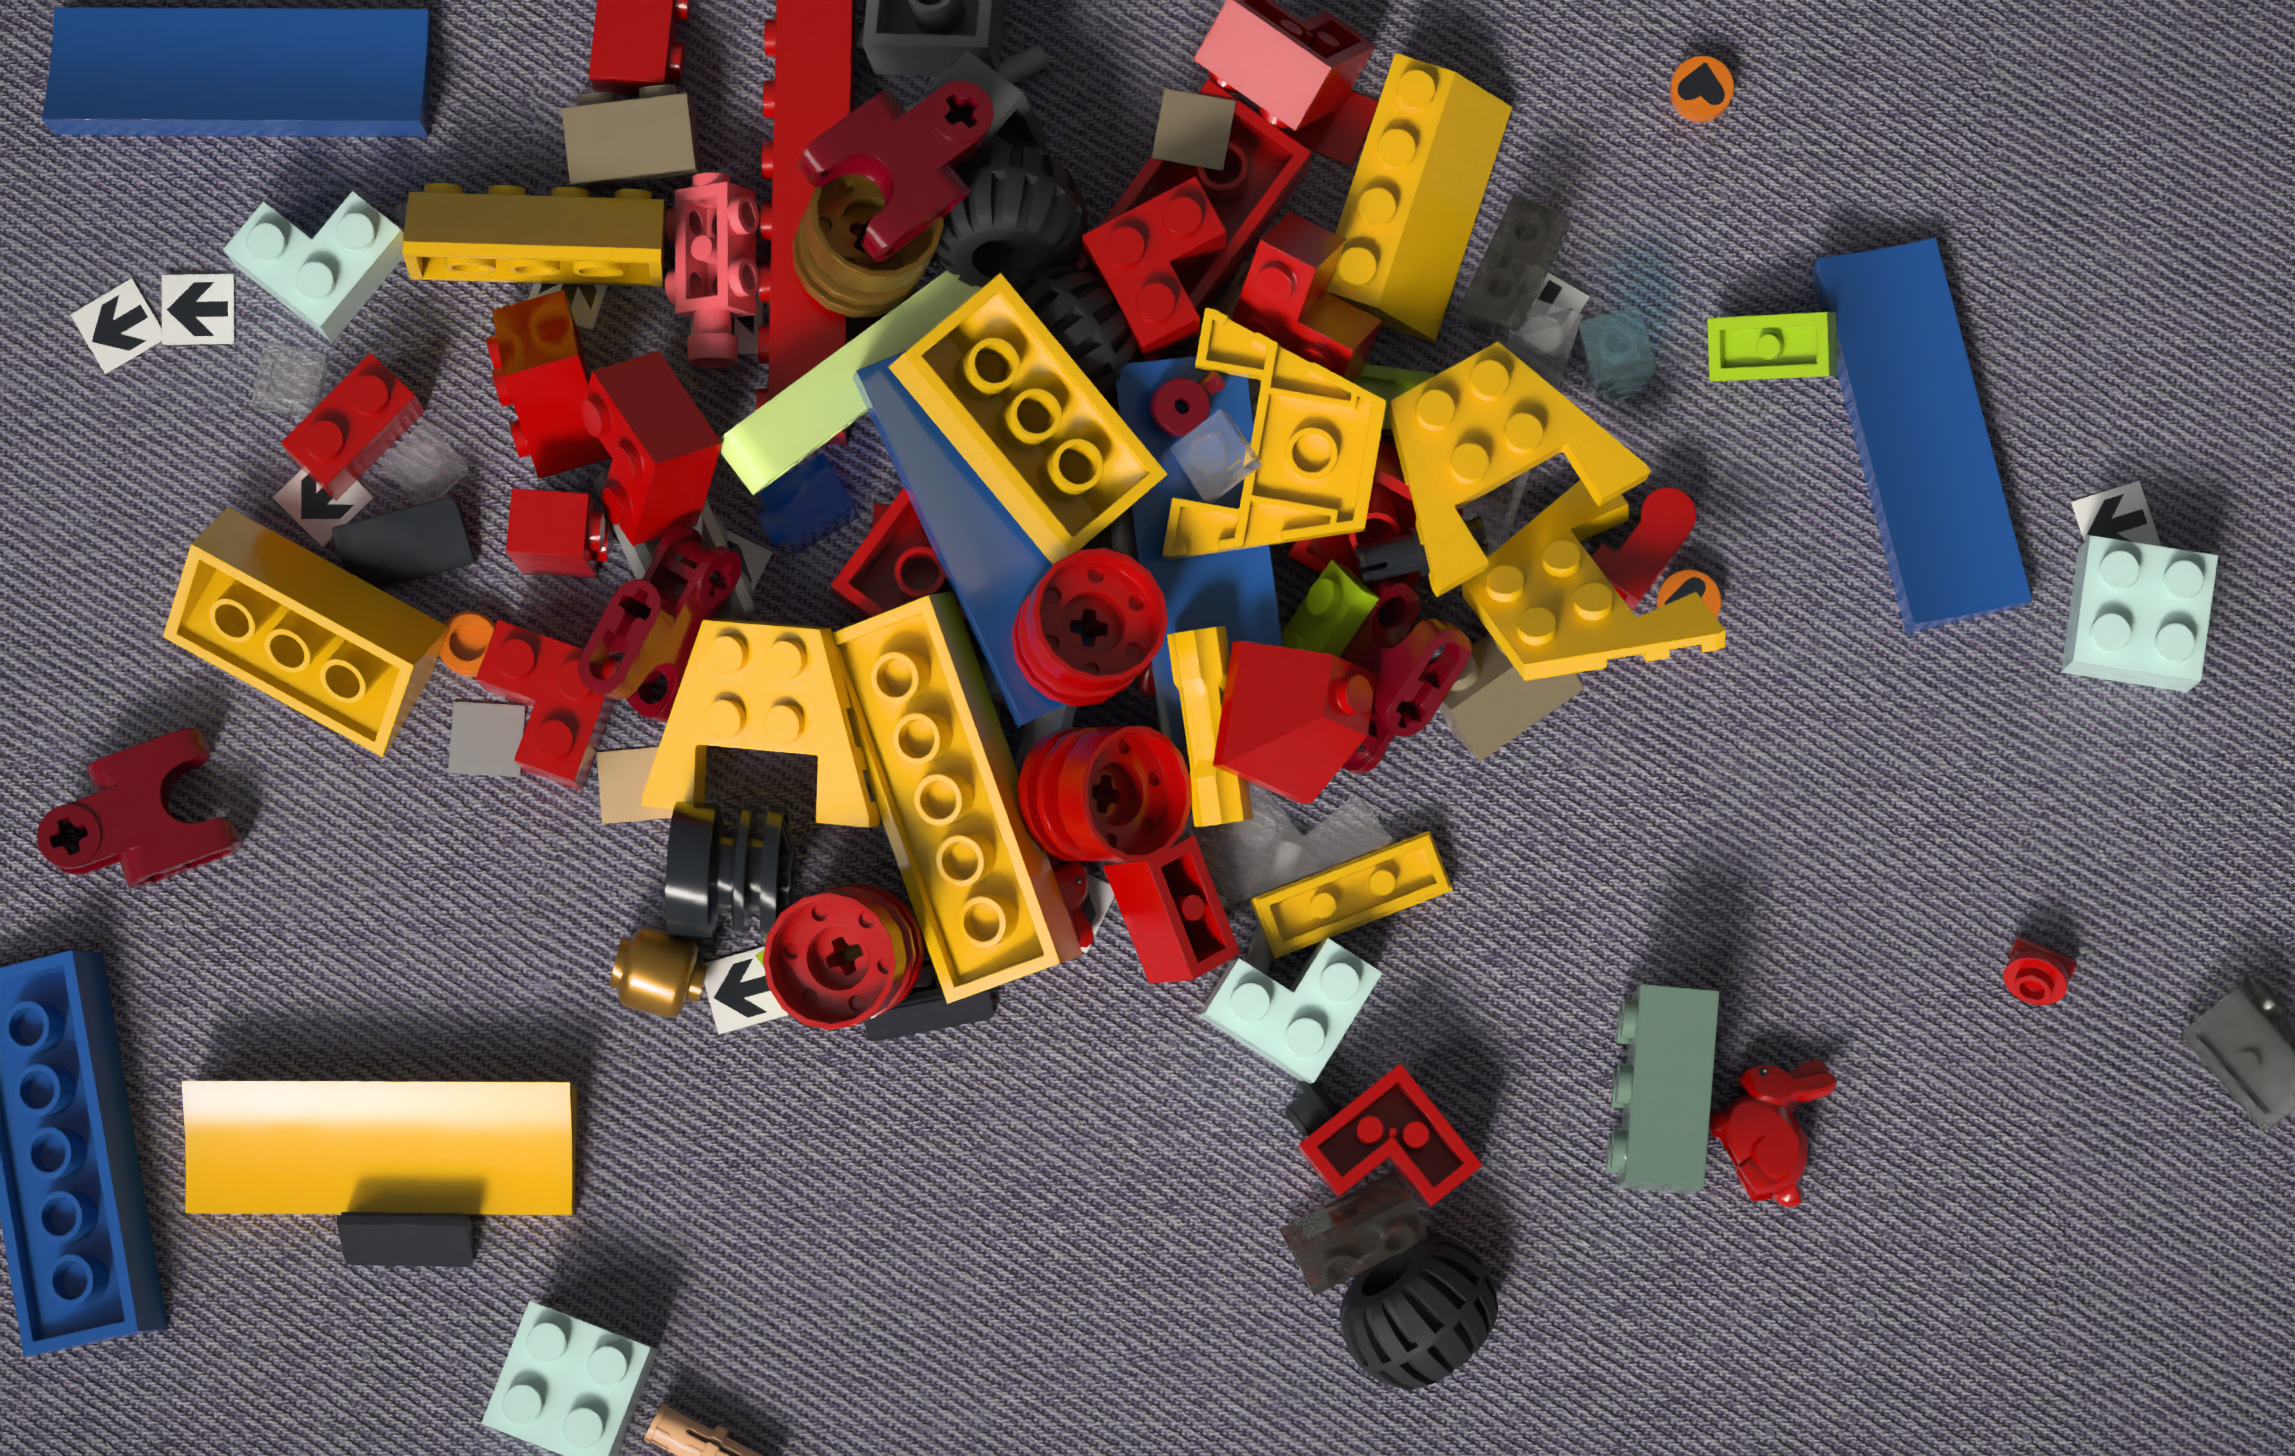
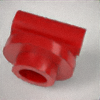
M2017 935L2007 957L2009 961L2003 974L2004 983L2014 996L2026 1003L2034 1005L2053 1004L2064 997L2077 961Z

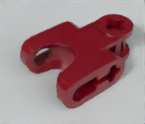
M965 80L951 81L942 85L909 111L903 108L889 90H884L808 144L797 163V168L814 187H823L838 177L853 174L868 178L879 187L884 197L885 208L870 219L866 234L862 237L860 243L874 261L883 262L948 215L971 192V188L955 169L965 163L980 149L984 135L989 131L994 117L993 103L983 89ZM947 120L950 121L951 123H954V122H957V123H955V124L952 126L949 122H947Z
M678 525L667 532L657 545L652 562L643 578L626 582L619 587L610 600L578 663V675L582 683L597 695L617 700L626 699L632 708L649 720L668 722L702 621L717 617L724 602L729 598L738 583L742 567L741 558L738 553L725 546H718L714 549L704 546L698 531L687 525ZM676 554L683 555L680 561L676 560ZM713 572L718 576L715 580L710 578ZM616 653L625 654L617 672L609 679H604L603 666L606 660ZM661 673H663L668 680V689L662 700L653 703L651 691Z
M1398 576L1366 584L1379 600L1340 655V658L1377 674L1368 736L1361 743V745L1365 746V749H1356L1341 767L1354 774H1365L1374 769L1382 760L1387 746L1395 735L1402 737L1411 736L1424 729L1462 673L1472 653L1471 642L1468 637L1450 622L1439 619H1426L1420 621L1412 630L1421 610L1420 598ZM1393 598L1391 605L1381 619L1378 620L1381 606L1387 600ZM1445 644V647L1441 654L1438 657L1431 660L1433 653L1440 646Z
M184 728L92 762L87 766V771L95 794L58 806L49 811L41 820L37 831L38 848L44 858L64 873L76 876L85 875L120 862L128 888L150 885L233 855L243 845V839L238 826L227 819L217 817L200 823L188 824L175 820L169 811L168 797L171 786L181 775L204 765L209 757L210 747L205 731L193 728ZM73 826L83 834H88V836L79 840L81 851L73 854L64 846H60V844L69 840L67 830Z

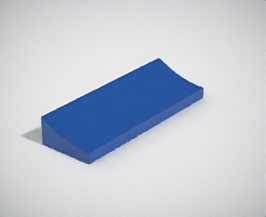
M54 7L50 70L42 121L54 135L429 137L432 15L429 9Z
M1936 237L1876 250L1817 258L1811 270V276L1821 312H1836L1838 378L1905 633L1908 634L2029 605L2032 602V596Z
M903 351L856 370L853 380L1018 728L1067 705L1048 699L1027 682L1015 661L1011 637L1017 609L1053 564L889 369V366L906 352ZM1077 624L1071 630V633L1081 635L1082 645L1088 647L1094 638L1084 636L1083 626Z
M1197 356L1127 363L1120 370L1121 378L1116 381L1120 417L1168 474L1131 506L1139 564L1151 572L1165 598L1168 624L1162 647L1151 661L1161 734L1171 740L1177 749L1187 748L1180 694L1173 681L1167 634L1226 626L1230 655L1232 642L1237 641L1284 647L1271 545L1173 560L1162 558L1172 498L1238 509L1243 491L1255 421L1249 378L1218 373L1225 383V388L1209 398L1210 413L1205 426L1193 436L1186 438L1168 436L1155 426L1151 418L1150 400L1154 390L1163 381L1173 377H1185L1198 383L1211 372L1195 369ZM1176 401L1175 410L1180 414H1184V404Z
M70 950L0 968V1221L24 1357L40 1356L81 1346L169 1330L103 952Z

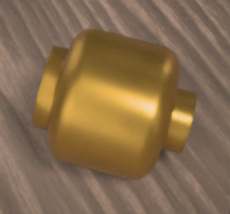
M642 927L634 933L632 939L622 937L609 987L619 989V1001L627 1008L666 1018H674L682 1012L686 1000L699 1003L708 965L696 962L698 948L693 939L670 936L667 931Z

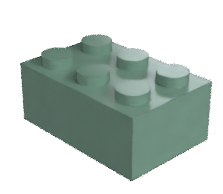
M1640 984L1631 995V999H1624L1623 1005H1619L1616 1043L1627 1044L1625 1064H1619L1618 1069L1613 1071L1611 1108H1622L1620 1129H1613V1134L1609 1133L1605 1163L1606 1172L1617 1173L1615 1188L1693 1195L1704 1188L1719 991Z

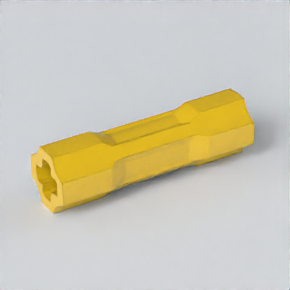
M1226 626L1167 634L1173 681L1180 694L1190 763L1189 776L1191 779V805L1194 826L1203 827L1253 819L1248 781L1213 766L1230 661Z

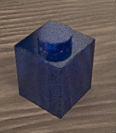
M824 453L780 477L758 492L765 507L755 514L774 547L785 541L794 556L859 518L854 503Z

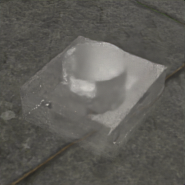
M264 343L251 404L255 409L306 418L321 402L330 358L324 353Z
M1221 409L1170 447V450L1202 499L1210 503L1215 502L1263 465L1231 415Z
M426 420L378 462L417 505L440 499L471 470Z

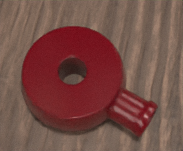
M1211 371L1198 383L1185 377H1173L1163 381L1154 390L1150 400V415L1155 426L1166 435L1175 438H1186L1198 433L1205 426L1209 417V398L1225 388L1223 379L1216 371ZM1176 401L1184 404V414H1180L1175 410Z

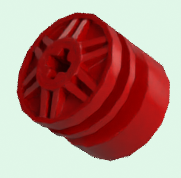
M1105 548L1078 550L1054 563L1017 609L1011 632L1015 661L1027 682L1048 699L1074 707L1101 704L1123 692L1134 678L1148 666L1162 647L1168 624L1164 594L1151 572L1129 555ZM1077 624L1083 626L1084 636L1094 638L1088 647L1082 645L1081 635L1071 633V630Z
M1148 726L1059 728L1042 737L1026 756L1018 779V810L1028 835L1041 851L1061 861H1149L1171 848L1182 834L1191 809V779L1183 755L1167 736Z
M855 883L830 888L804 897L781 912L767 934L763 965L768 988L784 1011L804 1025L835 1030L856 1026L870 1018L887 1012L905 1000L920 977L924 947L919 924L904 902L884 888ZM859 944L863 955L856 960L847 961L843 950L850 945Z

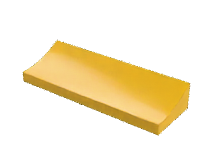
M953 591L925 596L833 632V639L852 707L846 710L856 746H862L867 770L864 771L874 800L877 803L879 814L947 1004L1082 956L1081 947L1048 855L1041 851L1028 835L1019 813V774Z
M182 1081L186 1156L185 1213L341 1215V1212L456 1213L467 1215H575L577 1087L570 1082Z

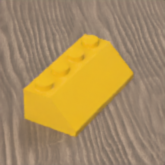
M1395 53L1335 232L1336 235L1346 239L1327 293L1381 319L1382 327L1429 342H1436L1512 111V106L1457 72Z
M432 183L424 186V192H409L402 254L411 280L663 287L665 204L663 199H652V192L641 189H621L614 192V198L589 197L588 190L577 187L553 188L551 196L526 195L525 188L512 185L488 187V194H463L462 187L459 185Z
M1001 273L889 366V369L1053 565L1057 561L1080 550L1168 475Z
M227 507L191 543L163 637L383 757L392 745L433 673L448 626Z

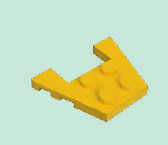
M1205 308L1195 369L1216 371L1217 373L1260 380L1258 404L1240 507L1235 509L1172 498L1162 558L1173 560L1364 531L1386 400L1315 362L1310 363L1278 346V343L1258 332L1254 333L1229 320L1228 316L1215 309Z
M1500 342L1488 346L1390 400L1387 407L1405 484L1409 485L1417 517L1415 524L1420 544L1424 545L1430 569L1428 576L1431 588L1436 597L1485 571L1489 564L1487 557L1457 512L1463 506L1560 452L1565 454L1598 507L1644 482L1651 473L1646 463Z
M1581 480L1578 481L1487 557L1489 564L1485 571L1462 583L1463 597L1524 681L1607 668L1608 659L1641 654L1645 661L1648 662L1670 658L1671 649L1700 645L1701 651L1704 653L1717 651L1725 647L1726 630L1697 592L1637 617L1581 545L1580 541L1629 520L1628 502L1622 494L1598 507Z
M718 618L703 620L643 791L641 806L673 809L676 801L705 803L707 745L816 755L818 757L816 823L864 828L878 826L880 814L876 801L870 802L863 771L867 770L862 746H856L846 710L852 707L831 628Z

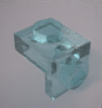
M1631 308L1583 320L1580 323L1579 331L1587 358L1583 376L1589 398L1605 394L1606 400L1613 402L1643 393L1642 385L1651 382L1656 364L1642 311L1639 308Z

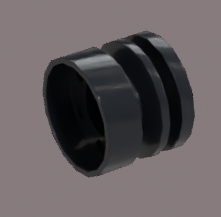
M676 801L670 824L666 864L665 913L667 933L670 936L712 938L718 924L720 910H731L732 925L736 939L747 940L750 934L753 912H760L761 939L766 941L767 934L781 912L789 908L793 900L795 844L789 829L787 808L770 806L767 812L764 835H757L756 808L754 805H744L738 819L736 833H725L723 814L718 803Z

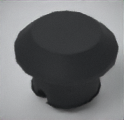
M1302 1081L1301 1089L1304 1094L1286 1107V1117L1301 1135L1310 1136L1339 1113L1340 1110L1318 1082L1308 1083Z

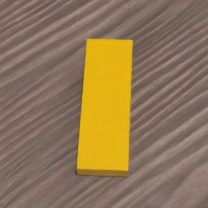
M1427 831L1252 898L1250 902L1271 957L1276 959L1450 892L1453 889L1431 831Z

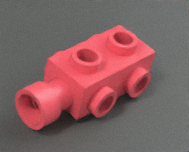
M700 173L693 176V187L675 190V207L669 208L665 214V231L669 240L675 244V268L669 270L666 274L665 291L669 301L675 306V314L693 319L694 334L687 337V363L691 366L702 368H723L738 364V337L732 335V318L756 315V293L760 284L759 271L756 266V230L759 225V211L756 205L755 191L730 183V176L727 174Z

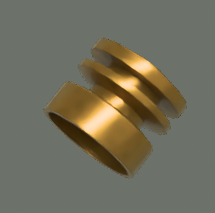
M857 174L843 175L830 181L823 187H815L792 243L794 270L806 292L826 309L848 317H878L895 309L917 288L919 280L922 278L925 268L937 248L944 227L943 218L885 261L876 262L867 251L864 253L855 247L866 234L870 219L885 208L884 197L879 187L870 179Z

